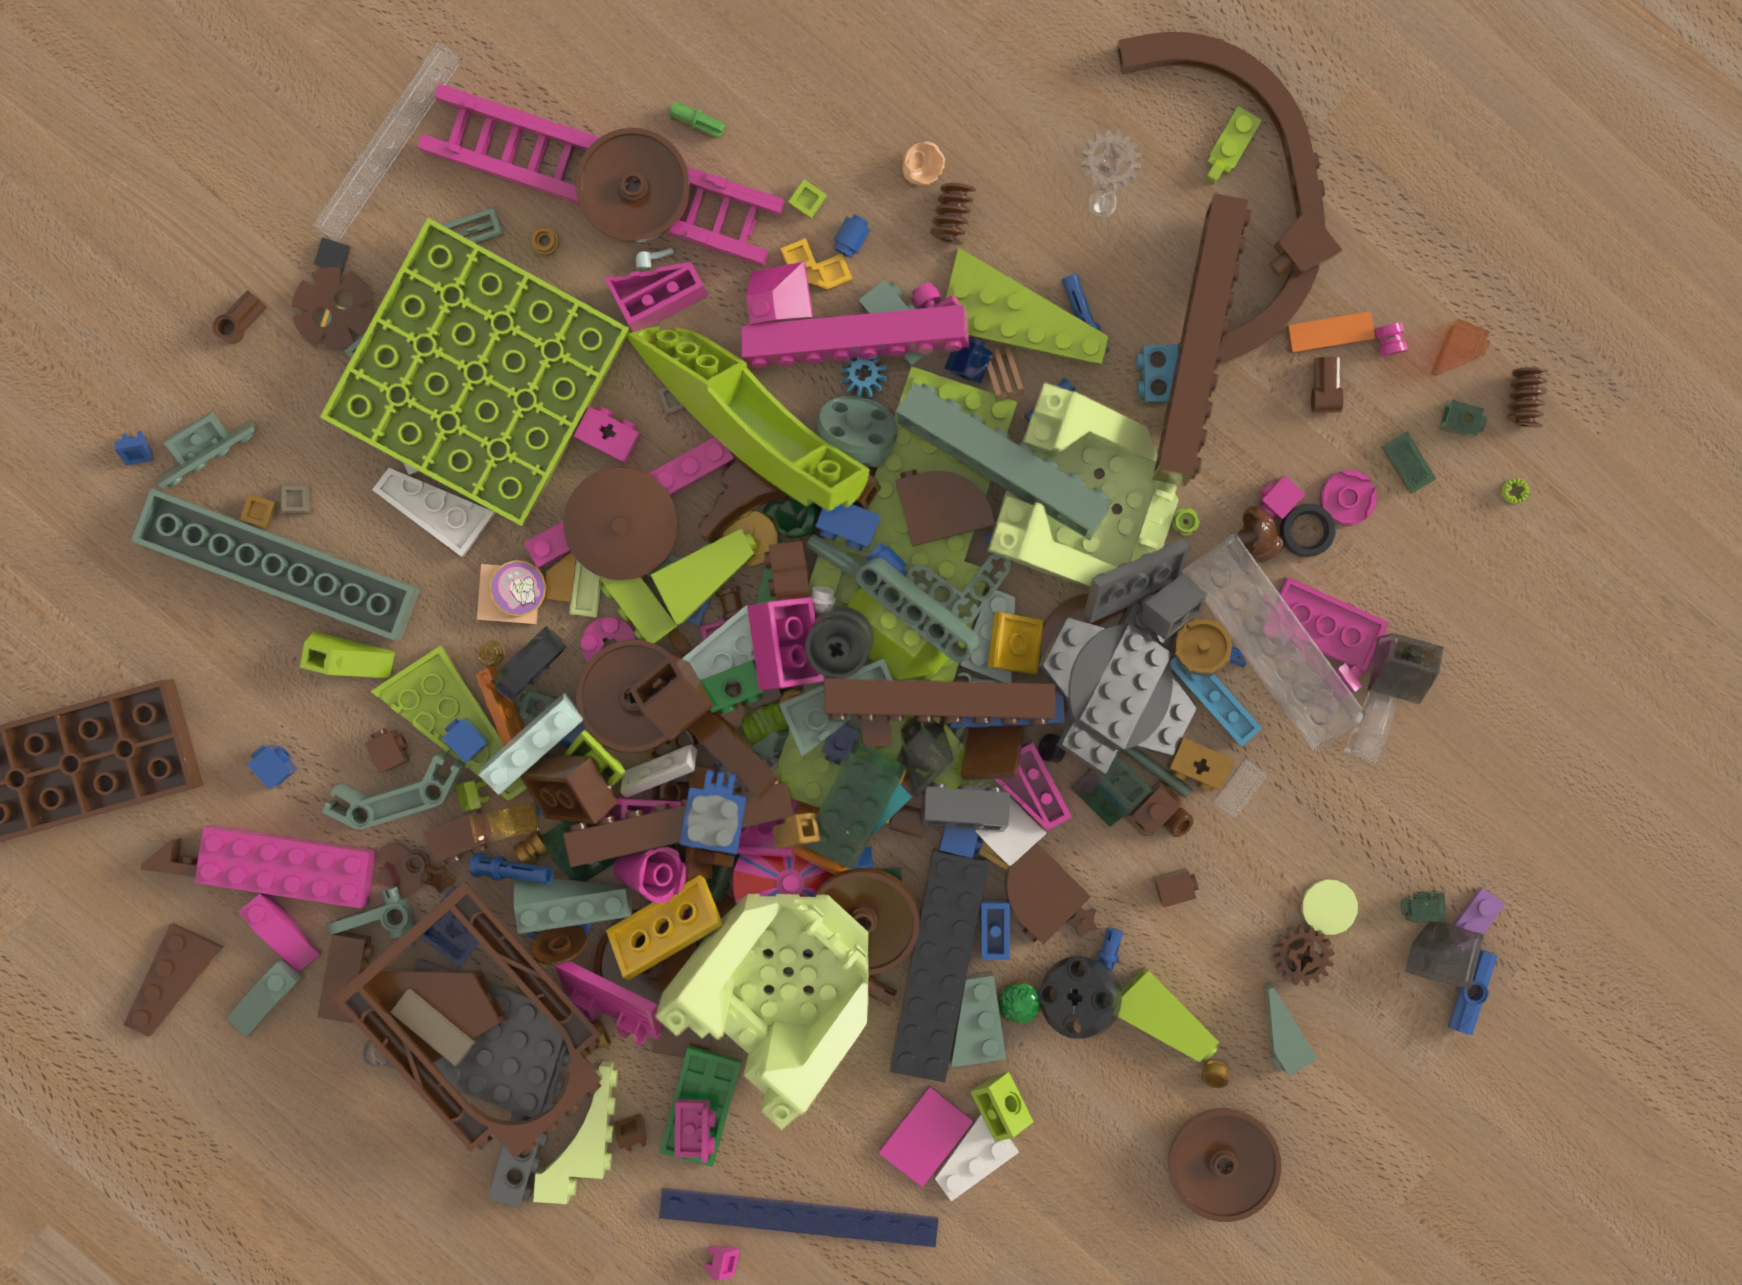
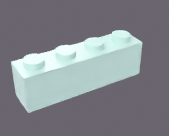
M564 692L481 766L479 775L499 795L583 721V717L578 712L577 705Z

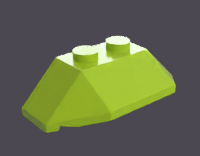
M860 588L847 605V607L862 613L868 619L873 629L874 642L868 658L873 662L884 659L890 675L895 679L900 680L937 674L949 657L864 589Z

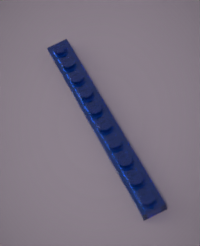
M670 1188L662 1189L659 1218L926 1247H936L938 1217Z

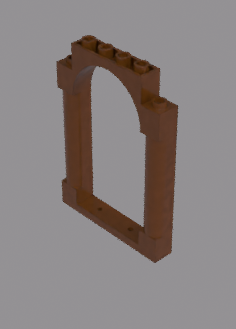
M464 881L332 998L470 1152L476 1147L479 1150L483 1149L493 1139L490 1135L493 1132L515 1158L521 1153L526 1156L537 1146L535 1140L542 1133L548 1136L558 1127L559 1124L556 1121L564 1113L567 1117L579 1108L580 1104L578 1101L585 1094L591 1097L602 1086L599 1083L602 1080V1074L582 1053L584 1049L590 1052L600 1042L598 1036L601 1035V1030L580 1007H577L490 910L487 903L467 881ZM449 910L452 911L557 1028L566 1042L571 1060V1072L567 1087L559 1100L551 1108L534 1118L522 1121H504L493 1118L480 1111L472 1103L470 1104L382 1007L381 1001L366 986L369 981Z

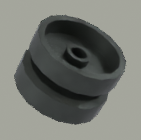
M833 607L828 609L816 619L805 643L806 656L814 669L829 678L845 679L855 675L864 666L874 642L873 629L868 619L855 609L850 607Z

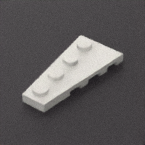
M391 468L387 469L372 489L461 557L465 556L496 514L492 510Z

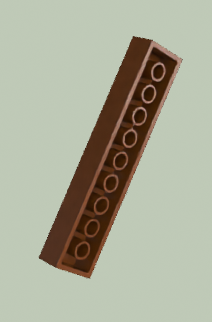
M1214 193L1206 210L1152 480L1186 486L1199 473L1202 458L1197 457V454L1205 444L1207 430L1203 429V425L1210 418L1213 402H1209L1208 399L1211 397L1212 391L1216 389L1218 375L1214 374V370L1221 363L1224 347L1219 346V344L1222 343L1223 336L1227 334L1229 319H1225V316H1227L1229 309L1232 308L1235 292H1231L1230 289L1233 288L1234 281L1236 282L1238 279L1240 265L1236 264V262H1238L1240 254L1243 253L1246 237H1241V235L1244 234L1245 227H1248L1251 210H1247V199Z

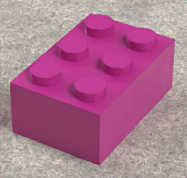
M812 597L747 606L759 691L824 681V675L811 666L806 656L805 643L816 621Z

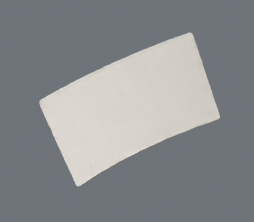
M982 779L977 785L982 784L985 779ZM992 779L997 787L1002 789V792H1006L995 779ZM986 783L984 786L980 788L976 785L974 787V790L985 791V788H989L991 786L988 783ZM1011 796L1009 826L1004 832L975 830L1009 866L1015 863L1046 835V832Z

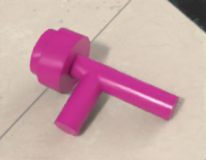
M932 283L923 284L912 291V301L916 309L959 304L956 296L952 295L935 305L941 299V295L937 287H933Z

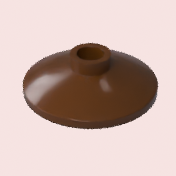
M578 925L547 929L535 938L531 951L533 957L542 964H562L574 959L584 950L587 944V936L584 929Z

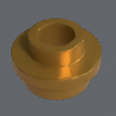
M540 227L533 232L531 246L538 254L549 255L558 248L559 238L553 229ZM543 237L550 238V243L547 246H542L540 243Z

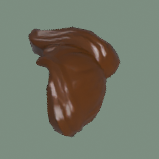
M1249 506L1243 514V528L1238 532L1242 537L1245 548L1238 560L1243 570H1246L1250 564L1264 563L1275 558L1285 545L1283 537L1277 533L1274 519L1264 512L1261 507Z

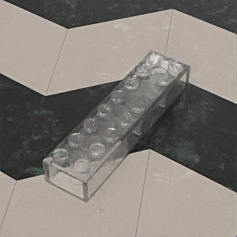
M1235 532L1191 561L1182 570L1191 582L1207 594L1205 603L1228 632L1229 636L1232 637L1233 642L1313 752L1360 725L1366 715L1365 711Z

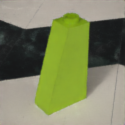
M739 529L651 574L676 625H681L755 556L753 548L757 547L750 532L745 534L742 529Z
M1146 967L1121 990L1122 1003L1118 1017L1198 1062L1203 1058L1205 1060L1209 1059L1217 1051L1216 1046L1219 1044V1041Z

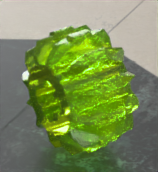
M778 703L769 704L754 711L741 722L744 729L743 732L752 745H755L774 732L788 729V724L778 709Z

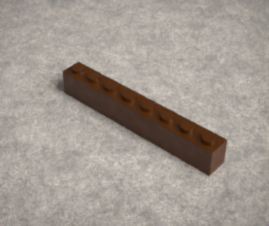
M825 678L824 715H830V720H847V715H858L859 721H875L876 716H887V721L904 722V716L916 717V722H933V717H944V723H961L962 718H973V723L990 724V718L1002 719L1001 724H1019V719H1030V725H1047V720L1055 719V684Z
M780 777L762 799L756 798L745 786L736 787L737 793H733L735 795L747 796L742 828L795 815L788 781L781 782ZM687 799L680 800L681 806L670 808L669 803L653 806L654 812L646 814L642 813V809L625 813L626 818L616 821L614 816L604 817L598 821V825L587 827V823L571 825L570 831L563 834L570 866L574 867L679 843Z

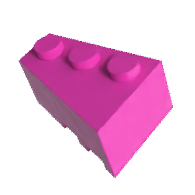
M1032 740L1022 745L1017 778L995 780L1007 792H1010V795L1046 830H1049L1072 818Z

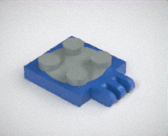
M707 770L704 789L689 788L680 840L681 845L737 854L747 796L733 794L735 774L729 775L728 785L723 784L725 773L719 772L717 783H713V771Z

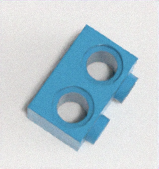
M1178 344L1144 345L1141 348V353L1136 354L1137 370H1141L1142 381H1137V396L1142 398V404H1168L1178 354ZM1152 354H1159L1163 358L1164 363L1162 367L1156 368L1151 365L1150 356ZM1152 382L1163 384V395L1157 396L1152 393Z

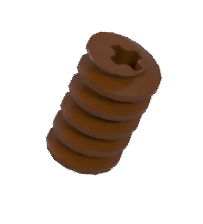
M944 183L940 188L944 194L938 196V202L942 205L936 206L935 212L940 216L933 218V223L938 227L931 228L930 234L940 241L954 245H963V242L958 240L957 236L965 235L966 231L959 228V225L968 224V220L963 218L962 214L971 213V210L965 207L964 204L973 202L974 199L969 197L967 192H975L976 188L963 183Z
M1523 367L1512 371V376L1518 379L1510 383V386L1517 389V391L1509 393V397L1516 402L1508 404V409L1515 412L1507 415L1508 421L1513 422L1516 426L1543 427V424L1536 422L1535 418L1544 416V413L1536 410V407L1545 405L1544 401L1537 398L1539 395L1546 394L1547 392L1539 388V385L1548 383L1547 379L1540 377V373L1549 372L1548 370Z

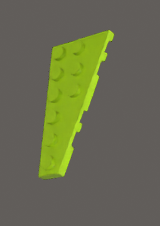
M958 247L946 299L955 295L959 302L958 305H964L968 315L969 337L1103 365L1109 340L1107 335Z
M443 646L437 647L370 691L387 703L396 713L411 722L415 728L439 747L461 761L463 760L442 738L447 734L445 728L456 718L459 720L468 718L490 741L471 761L466 762L465 765L466 768H469L478 775L482 781L484 779L479 775L481 766L506 745H503L500 736L497 734L496 727ZM519 776L500 795L509 801L527 788Z

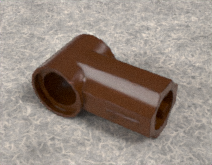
M247 290L225 314L215 318L212 326L213 332L229 344L238 343L243 339L245 331L267 307ZM229 323H234L233 332L229 335H224V327Z
M1315 358L1311 410L1313 413H1341L1344 397L1343 389L1340 387V358Z

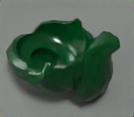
M793 497L784 504L777 502L768 503L763 509V513L770 516L776 522L777 530L783 536L793 539L804 538L816 529L820 514L818 505L815 502L805 506Z

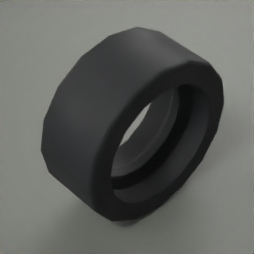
M1302 504L1293 508L1282 519L1280 535L1285 541L1284 547L1292 554L1300 557H1313L1325 552L1332 545L1336 535V527L1332 515L1324 507L1316 504ZM1303 514L1316 516L1321 520L1324 527L1322 539L1312 547L1299 545L1291 534L1293 522Z

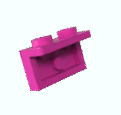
M676 1099L675 1157L701 1158V1163H707L709 1154H714L715 1137H710V1127L715 1125V1110L710 1109V1100Z

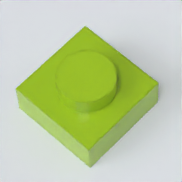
M804 179L788 201V204L812 220L826 200L827 195Z

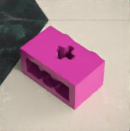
M599 405L596 410L589 406L574 437L627 464L641 437V434L636 431L638 426L624 418L621 423L612 419L613 413ZM613 426L612 431L616 433L614 438L609 436L605 440L606 435L602 433L604 428L610 429Z

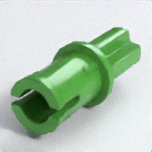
M678 101L674 102L669 113V118L690 126L692 131L697 129L715 138H720L725 129L723 122L703 114L701 109L696 111L680 104Z

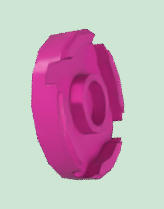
M1344 470L1333 474L1324 482L1320 490L1321 507H1324L1332 515L1335 523L1351 526L1364 521L1372 514L1376 506L1377 493L1375 487L1370 482L1371 480L1366 475L1355 470Z

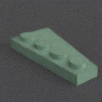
M884 659L861 668L855 675L845 678L893 680ZM824 685L779 704L802 757L856 716L847 715V720H830V715H824Z

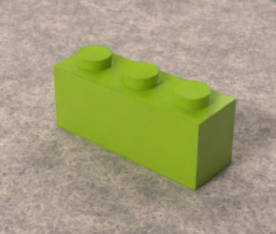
M642 576L630 580L600 578L603 583L600 587L609 600L614 598L620 605L617 611L626 622L632 621L637 628L634 633L639 640L656 644L679 626L676 625L672 615Z

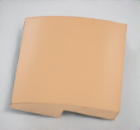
M481 564L477 620L537 624L538 608L532 613L523 616L508 615L498 609L492 601L489 590L492 576L502 565Z

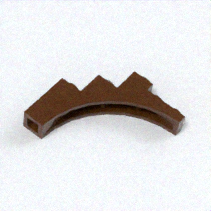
M735 458L733 463L728 464L722 472L720 481L726 488V491L718 495L715 500V507L709 515L707 514L702 518L697 532L704 541L712 544L717 541L729 526L744 514L763 504L791 496L769 482L747 464ZM868 475L866 485L853 505L865 510L868 508L881 489L876 478Z

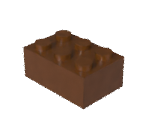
M544 754L520 776L545 819L595 824L618 803L612 794L611 786L605 782L599 772L598 764L591 757Z

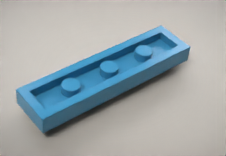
M1175 656L1169 660L1172 671L1240 747L1245 745L1262 729L1215 674L1212 677L1188 674V671L1180 665Z

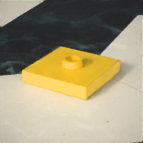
M994 612L987 668L1037 675L1044 620L1004 612Z

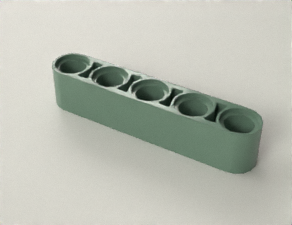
M872 558L858 570L856 580L862 589L951 660L964 662L977 649L979 639L974 631L885 560ZM869 570L874 571L877 578L872 577ZM891 588H895L900 596L895 595ZM913 605L919 607L922 614L916 612ZM936 623L944 628V632L936 627ZM958 641L964 643L967 649L961 648Z

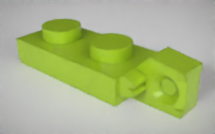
M1239 106L1236 108L1208 156L1207 162L1213 166L1207 174L1206 180L1215 184L1223 171L1229 174L1234 169L1262 121L1260 118Z

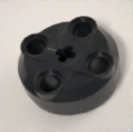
M546 626L501 668L500 672L491 680V683L503 697L512 701L530 684L533 686L549 671V665L567 646L554 631H551Z
M1084 956L1068 957L1054 964L1046 973L1037 991L1038 1001L1048 1024L1061 1035L1071 1039L1092 1038L1106 1031L1118 1017L1122 1003L1119 982L1110 968L1094 958ZM1081 962L1086 966V972L1083 976L1078 972ZM1052 988H1055L1057 991V999L1054 1002L1050 998ZM1105 993L1110 997V1004L1107 1008L1102 1003ZM1076 1019H1079L1081 1022L1079 1033L1074 1029V1021Z

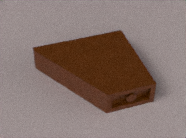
M384 968L366 984L381 1001L382 1007L433 1063L443 1058V1056L390 1013L407 990H413L472 1040L508 1020L482 970Z

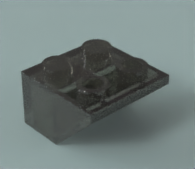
M1396 633L1378 636L1367 691L1420 704L1439 675L1444 647Z

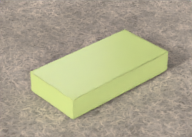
M577 559L569 614L598 617L601 597L600 587L602 586L600 578L602 577L587 570Z

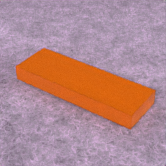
M1371 311L1287 325L1291 353L1375 339Z

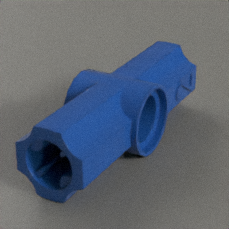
M1472 948L1463 978L1457 984V997L1447 1027L1458 1032L1473 1035L1481 1006L1486 1002L1489 995L1488 985L1498 955L1479 948ZM1476 984L1478 988L1476 995L1468 997V988Z

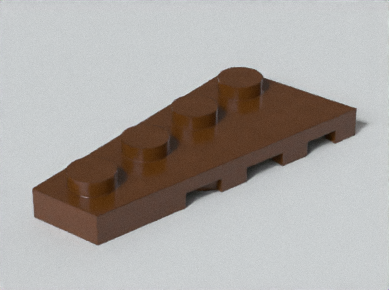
M175 923L170 924L124 1026L148 1037L151 1036L224 946Z

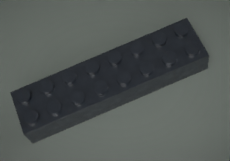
M933 848L919 916V934L912 951L891 1056L890 1072L943 1083L946 1081L989 865L988 859L975 856L968 858Z

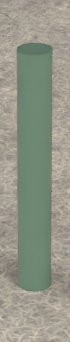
M1136 747L1121 750L1185 798L1192 789L1171 775L1170 772Z

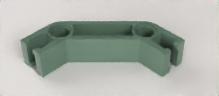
M440 751L433 757L424 778L370 795H366L341 782L332 789L330 795L333 797L338 796L350 803V808L348 809L337 804L338 801L333 799L325 804L322 813L351 828L361 830L436 807L450 797L466 763L456 759L450 769L452 773L447 779L438 773L441 765H443L448 757L447 753ZM431 785L439 787L441 791L440 796L432 793ZM359 807L366 810L367 819L360 816L358 812Z

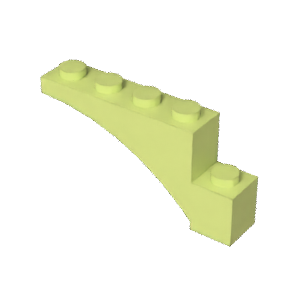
M603 1061L599 1066V1072L603 1076L599 1083L602 1086L595 1092L592 1105L578 1134L552 1163L545 1168L540 1167L536 1172L533 1202L567 1204L571 1196L576 1194L577 1179L572 1177L603 1179L606 1170L610 1171L612 1153H607L608 1143L613 1142L614 1126H610L609 1123L610 1115L615 1114L616 1098H611L612 1087L617 1086L618 1070H613L614 1062Z

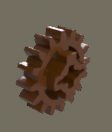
M1298 924L1297 931L1295 932L1288 927V935L1286 937L1281 934L1278 935L1281 944H1273L1274 950L1278 953L1272 955V959L1275 962H1280L1275 966L1278 972L1284 971L1282 974L1284 980L1292 977V982L1296 986L1300 980H1303L1305 986H1309V979H1314L1316 983H1319L1318 975L1328 976L1325 967L1334 965L1332 960L1328 958L1335 955L1333 949L1327 948L1332 944L1329 938L1323 939L1325 934L1321 930L1314 933L1312 925H1309L1307 930H1304L1302 925ZM1300 938L1299 941H1297V942L1294 943V944H1291L1293 941H1295V940H1297V939ZM1314 941L1319 944L1321 954L1313 950ZM1306 950L1309 954L1308 957L1303 956L1302 960H1300L1298 954H1303ZM1285 956L1293 960L1292 969L1286 964Z

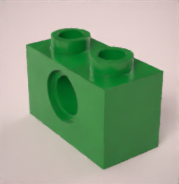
M754 660L700 680L714 705L710 709L711 712L718 710L720 715L735 710L734 704L745 700L746 705L762 699L760 693L766 691H759ZM732 680L739 682L742 688L741 693L737 697H733L727 692V684Z

